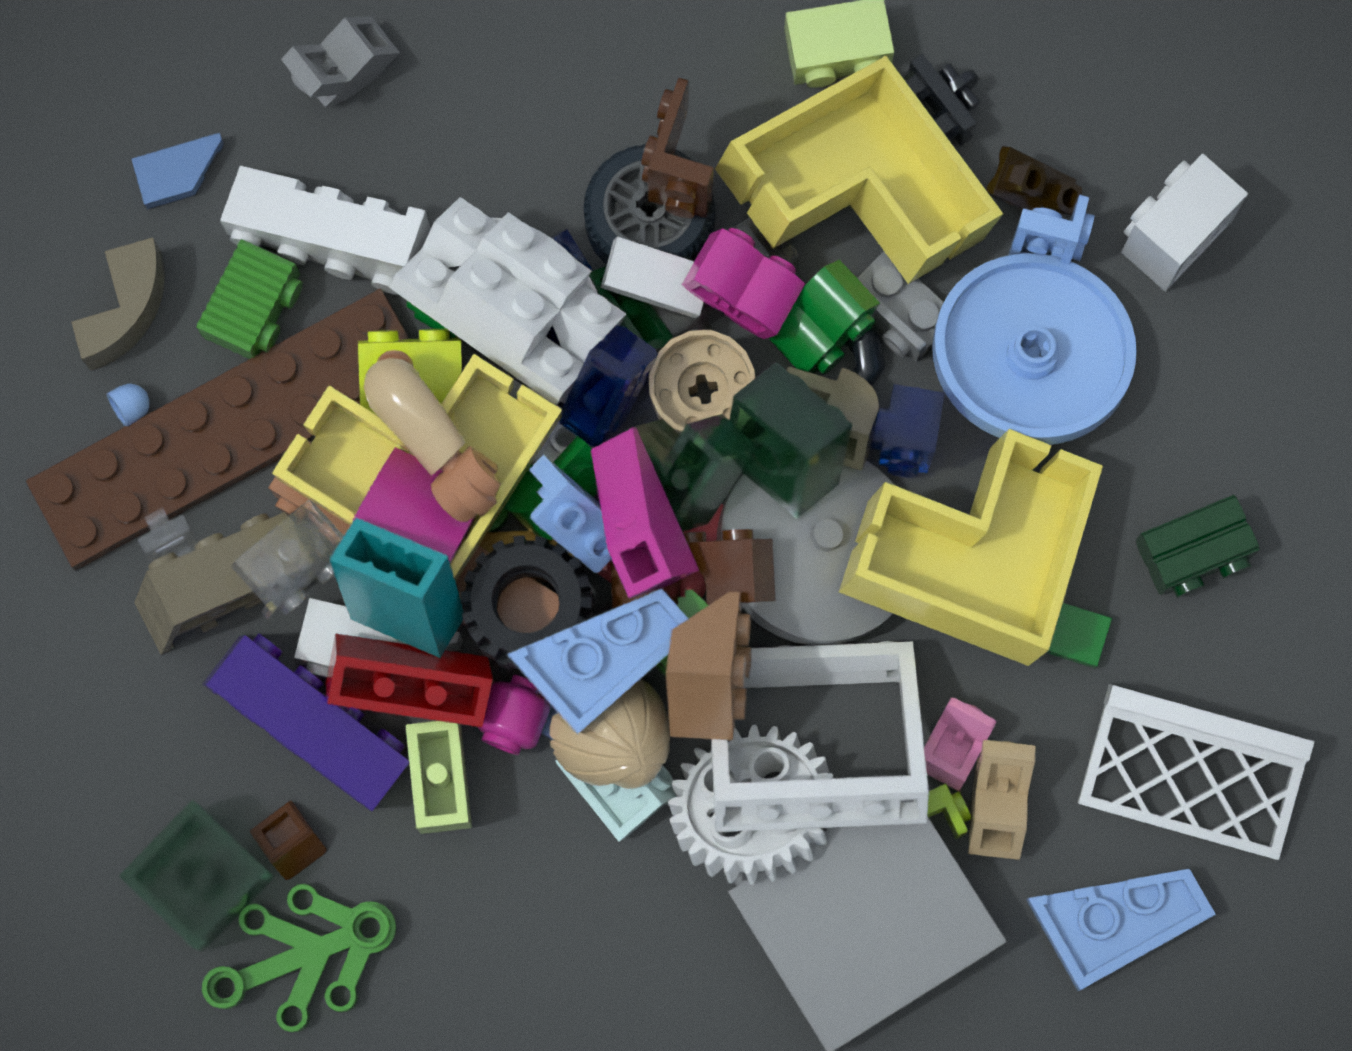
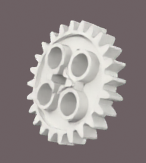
M752 725L748 737L741 738L739 732L734 728L733 740L728 742L730 783L833 779L832 773H828L829 769L824 756L817 757L814 745L811 742L800 747L797 733L792 732L781 741L777 726H773L766 737H761L757 725ZM695 748L694 752L698 764L682 763L680 767L686 780L672 781V787L677 796L668 800V805L672 815H674L670 818L675 834H678L676 838L682 852L688 851L694 866L705 862L708 875L711 877L724 868L728 883H733L740 872H745L749 884L754 885L758 872L765 871L768 878L773 882L776 881V867L783 865L793 874L796 872L794 858L800 856L810 862L814 859L809 846L810 843L823 846L827 843L822 828L741 831L733 837L725 836L729 831L715 832L712 751L708 753L703 749ZM771 772H781L778 776L774 778H764L767 774ZM726 807V810L741 809V807Z

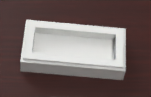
M617 237L613 240L600 288L695 319L700 316L703 306L702 300L695 297L681 285L694 261L624 238Z

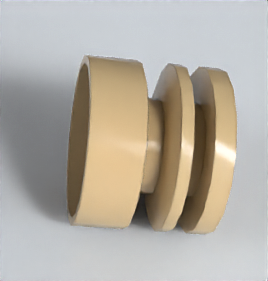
M713 330L688 331L671 339L657 353L649 373V392L653 408L662 427L678 441L694 447L719 446L736 438L750 423L757 404L755 370L747 352L729 336ZM701 382H707L709 389H718V391L711 394V402L708 404H702L699 397H690V395L697 393V384Z

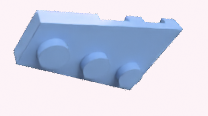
M660 589L511 652L507 656L572 730L579 734L669 654L672 629L688 618L670 597Z
M1190 869L1026 899L1077 991L1082 990L1216 915Z

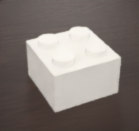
M1203 153L1192 165H1189L1185 160L1182 161L1165 180L1164 184L1166 186L1157 196L1158 200L1156 201L1152 196H1149L1130 218L1132 222L1123 232L1128 236V239L1121 253L1165 292L1229 226L1248 195L1240 185Z

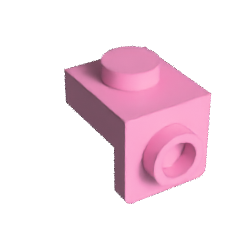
M951 698L924 747L926 773L951 788L960 791L981 752L983 740L988 739L996 725L995 719L984 714L974 705Z

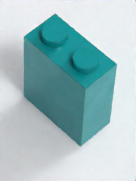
M355 518L329 559L350 619L441 658L462 623V613H464L448 556L359 518Z

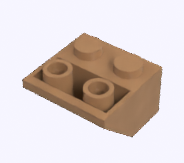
M728 592L672 629L666 669L670 737L733 740L735 719L745 720L747 688H744L745 678H750L751 647L744 646L749 645L751 619L750 614H741L740 592Z

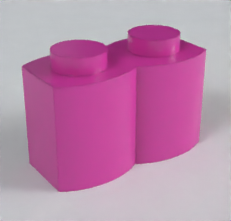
M723 228L709 235L681 285L695 297L711 307L722 311L732 321L762 339L777 335L805 283L795 275L797 270L791 263L778 256L772 255L769 258L763 256L754 248L755 241L743 231L735 228H729L728 231Z

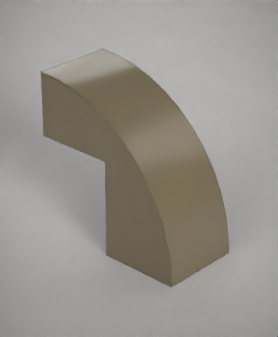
M153 237L105 251L120 307L71 321L81 359L90 371L101 368L127 353L144 336L158 312L164 290L165 272L162 252Z

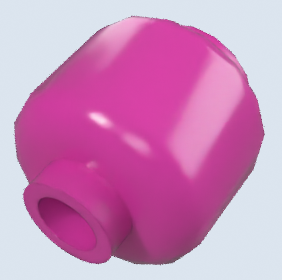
M513 675L510 683L504 681L492 683L483 727H477L484 733L481 740L492 747L514 755H519L521 749L536 747L550 715V704L539 695V691L527 678Z

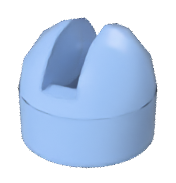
M129 383L107 393L111 407L124 426L129 427L148 412V394L139 385Z

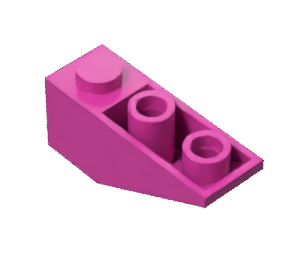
M631 428L591 449L607 549L628 597L631 598L658 591L699 571L637 428Z

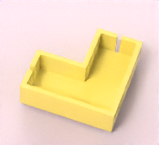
M887 56L732 140L715 168L741 205L747 201L752 204L747 214L772 249L851 205L908 284L942 265L947 257L952 259L984 240L1003 215V212Z
M473 354L441 405L466 441L459 451L462 453L471 446L498 465L497 472L494 475L499 481L500 486L495 496L497 503L483 516L477 514L468 534L463 538L450 564L455 582L562 417V409L524 385L518 390L517 399L509 395L514 388V379ZM328 386L303 424L306 430L315 436L311 445L306 438L297 434L272 474L277 480L351 526L361 503L393 449L396 447L411 455L413 454L377 415L333 387Z
M1008 429L989 450L969 515L884 482L867 502L855 540L859 544L851 552L839 593L1029 666L1049 650L1103 466L1060 449L1040 469V473L1035 472L1033 469L1049 454L1051 445Z

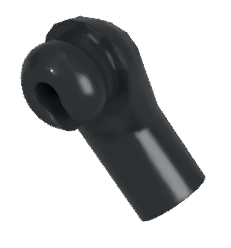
M871 327L858 340L853 342L849 338L845 345L849 346V349L854 352L857 365L852 372L860 375L873 386L885 368V358L880 335Z

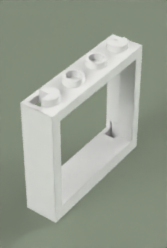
M883 641L866 644L793 647L781 645L769 648H751L750 678H745L744 688L899 682L908 776L730 783L728 741L711 739L715 832L927 823L928 783L913 642ZM900 800H914V802H900ZM726 807H741V809L726 810Z

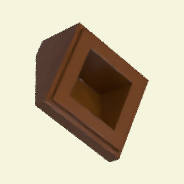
M291 800L249 831L270 863L285 880L292 879L327 851L325 845Z

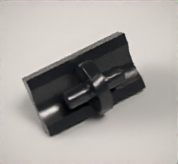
M923 53L910 62L909 72L903 79L922 104L927 102L934 111L935 115L932 118L951 143L956 140L960 146L973 137L970 131L977 123L968 111L974 109L980 103L971 91L978 83L979 76L974 70H969L959 75L951 64L944 66L938 74Z

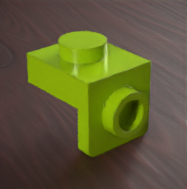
M946 784L929 791L927 817L929 818L943 812L955 839L966 835L968 830L965 822L971 820V815L960 792L951 794Z

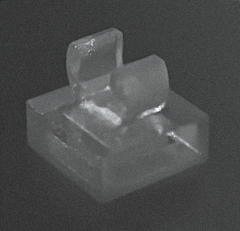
M160 508L144 517L151 532L138 538V541L150 562L174 552L180 557L195 550L194 546L199 542V539L183 514L173 520H169L164 509Z

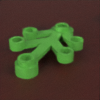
M296 885L289 891L287 896V904L292 912L300 916L315 914L343 927L324 936H319L272 916L269 910L262 905L250 904L239 915L241 929L249 935H266L294 948L239 971L226 966L212 969L203 980V996L210 1005L216 1008L231 1009L241 1003L247 990L301 968L288 1001L278 1008L276 1014L277 1023L283 1030L292 1033L300 1032L309 1023L310 1014L307 1008L329 957L350 948L338 981L331 983L325 992V1001L332 1010L337 1012L350 1011L357 1003L358 993L356 987L370 954L385 950L395 937L396 921L387 907L377 902H363L351 909L320 896L316 889L310 885ZM300 891H309L313 896L312 905L304 910L298 909L294 901L296 895ZM259 910L265 917L264 924L261 928L252 930L247 925V916L252 911ZM370 918L376 919L380 924V931L373 938L365 937L361 931L363 922ZM229 978L234 982L235 991L232 996L221 998L217 993V985L221 980ZM341 986L347 987L351 994L350 1001L345 1006H337L332 1000L334 990ZM296 1006L302 1012V1020L298 1025L290 1027L284 1021V1013L288 1008Z

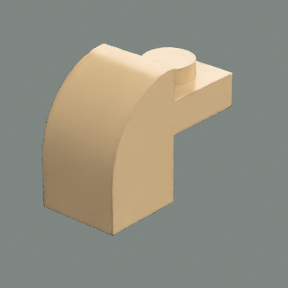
M983 740L980 758H977L974 775L968 854L1020 860L1027 828L1028 791L1035 763L1034 745Z

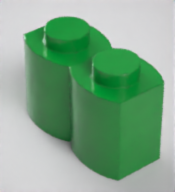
M839 259L824 266L803 287L777 335L768 339L796 369L809 373L819 370L824 375L833 369L845 356L841 348L849 338L853 342L858 340L874 325L876 321L871 315L880 305V302Z

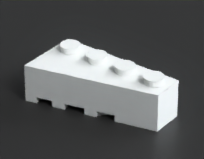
M244 166L239 167L220 219L227 235L231 236V242L238 245V242L243 239L258 247L262 245L278 250V256L298 265H305L306 260L325 265L324 270L342 279L352 280L354 275H358L372 280L371 285L373 287L398 295L389 288L395 274L422 249L431 230L425 210L408 207L405 216L389 208V203L385 200L367 197L366 202H363V205L353 203V199L339 189L322 185V187H316L314 193L305 191L306 185L298 179Z

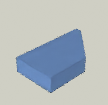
M220 133L131 159L143 202L147 209L196 194L205 179L204 174L215 155L220 153L224 146Z

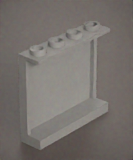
M900 800V802H914V800ZM928 817L927 823L823 828L827 840L826 845L810 843L809 846L814 859L810 862L800 856L794 858L795 873H790L781 865L776 867V881L771 882L766 872L760 871L758 872L755 884L750 885L746 873L740 872L734 881L736 887L728 891L826 1051H834L1007 942Z

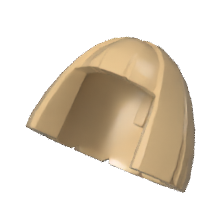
M641 678L579 734H576L559 714L552 716L549 735L553 739L550 741V745L554 749L553 754L559 764L563 766V769L584 783L594 786L613 783L625 789L643 787L657 776L662 764L667 761L670 741L667 711L656 690Z

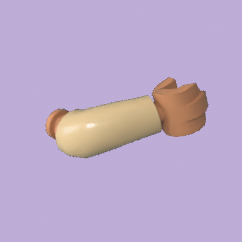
M391 350L380 355L377 362L369 368L365 375L364 391L369 407L410 450L430 475H433L439 469L442 470L432 482L431 488L437 502L451 517L459 522H467L477 514L483 516L497 503L495 496L500 483L494 474L497 472L498 465L471 446L462 453L459 451L466 441L427 384L420 378L419 372L414 368L412 359L406 353Z

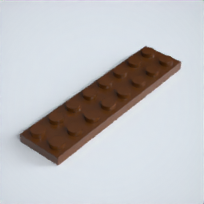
M381 288L269 349L268 353L263 351L254 358L241 363L145 415L129 427L121 428L27 479L26 483L71 567L75 571L278 461L283 457L297 434L312 442L315 436L309 433L303 424L328 386L333 387L360 405L358 341L368 340V331L398 330L399 339H409Z

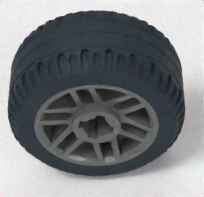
M646 144L628 147L623 151L621 150L604 161L593 174L587 186L583 208L587 237L600 260L607 265L613 240L620 237L695 261L709 235L714 232L715 199L713 189L712 201L706 218L694 215L691 219L681 218L667 212L664 208L665 205L648 201V183L641 181L645 167L641 165ZM675 150V156L694 161L690 157L688 158L686 154ZM646 209H654L653 217H646Z

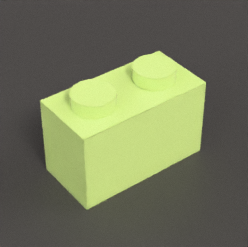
M860 0L787 12L785 15L784 30L795 85L807 83L808 87H823L834 83L836 78L854 74L884 56H887L891 63L893 62L894 49L884 0Z
M443 721L407 724L406 735L416 829L420 834L472 828L461 725Z

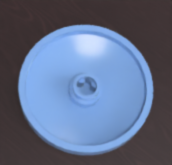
M1033 253L1013 254L993 259L970 271L949 292L939 312L933 334V361L936 374L945 394L957 410L971 423L998 438L1008 429L1053 445L1072 441L1088 434L1103 424L1120 405L1130 385L1136 364V339L1128 313L1116 294L1107 284L1087 269L1073 262H1070L1069 265L1061 263L1059 257Z

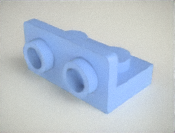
M1079 195L1070 220L1062 219L1060 213L1047 208H1034L1032 211L1023 209L1011 243L1009 255L1023 253L1051 255L1059 257L1061 263L1068 265L1071 259L1080 261L1084 247L1088 243L1095 216L1086 213L1089 197Z
M543 455L529 469L543 485L537 493L544 499L531 513L530 517L536 525L594 573H598L612 559L607 549L600 502Z

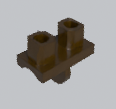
M1002 146L999 152L998 169L993 179L988 183L986 191L990 196L1021 211L1023 209L1032 211L1034 208H1047L1060 213L1063 219L1064 214L1072 215L1078 197L1082 194V187L1075 184L1076 179L1012 147Z

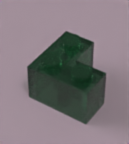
M723 414L687 423L680 435L663 419L635 426L682 532L709 524L758 448Z

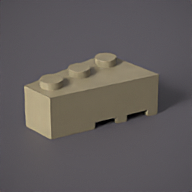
M285 512L269 518L267 513L257 515L244 522L240 526L241 531L225 538L222 533L210 535L199 541L194 546L195 550L180 557L174 552L169 553L148 565L149 570L146 571L134 603L161 655L175 649L173 640L176 636L199 626L205 633L218 626L215 619L244 606L246 610H249L305 580L312 567V563Z

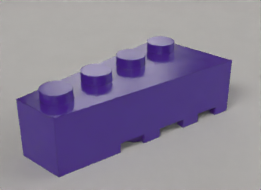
M259 633L253 641L246 635L239 636L202 685L215 695H220L236 711L258 727L266 730L276 741L299 758L304 759L313 769L366 809L373 811L409 764V760L400 754L406 746L383 728L375 735L359 722L365 714L359 709L327 704V697L319 692L324 683L301 665L294 672L277 660L283 652Z

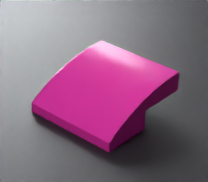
M395 447L366 494L353 521L355 518H359L448 556L451 564L476 516L467 522H459L451 517L437 502L431 488L432 482L442 470L439 469L433 475H430L415 456Z

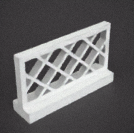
M1108 684L1103 702L1105 705L1077 803L1279 860L1306 761L1310 760L1314 741ZM1113 717L1134 723L1144 742L1117 756L1107 739ZM1143 726L1161 730L1162 732L1149 738ZM1170 734L1182 736L1194 756L1167 770L1153 744ZM1193 740L1212 746L1199 752ZM1104 748H1106L1112 760L1100 766ZM1148 748L1161 774L1135 788L1121 762ZM1221 748L1232 750L1243 770L1217 784L1203 758ZM1243 754L1262 760L1249 766ZM1198 762L1211 788L1185 802L1171 776ZM1271 762L1291 767L1286 788L1267 798L1253 772ZM1116 765L1130 791L1113 801L1091 796L1097 775ZM1247 776L1261 802L1235 816L1221 790ZM1166 780L1179 806L1161 816L1150 813L1139 794ZM1216 794L1229 820L1211 830L1199 827L1189 808ZM1134 797L1140 810L1121 804ZM1282 799L1280 810L1277 816L1271 804ZM1266 808L1275 824L1270 846L1249 841L1239 822ZM1184 812L1190 824L1171 818ZM1234 826L1240 838L1221 832Z

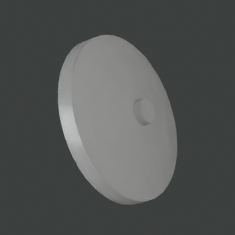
M815 444L791 446L773 452L757 461L736 482L723 504L717 527L716 541H723V530L753 529L754 539L773 540L776 601L741 603V608L746 614H750V617L757 624L781 638L804 645H838L851 642L869 634L893 615L891 612L839 593V589L851 552L859 544L855 540L868 500L884 482L894 484L883 472L867 460L861 471L814 457Z

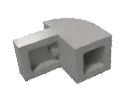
M372 16L345 17L321 44L292 46L281 60L292 73L291 78L294 84L302 92L308 94L309 97H317L323 106L327 108L348 100L373 82L400 52Z

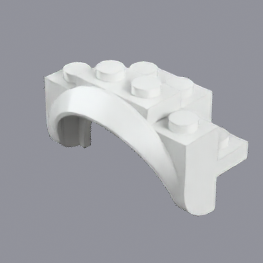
M461 197L434 221L422 249L395 274L389 287L556 406L560 401L568 405L599 364L626 315L625 312L597 293L595 286L589 278L591 270L577 261L555 240L520 221L509 212L503 218H490ZM460 266L455 272L449 269L450 267ZM551 326H553L557 334L560 346L546 337Z

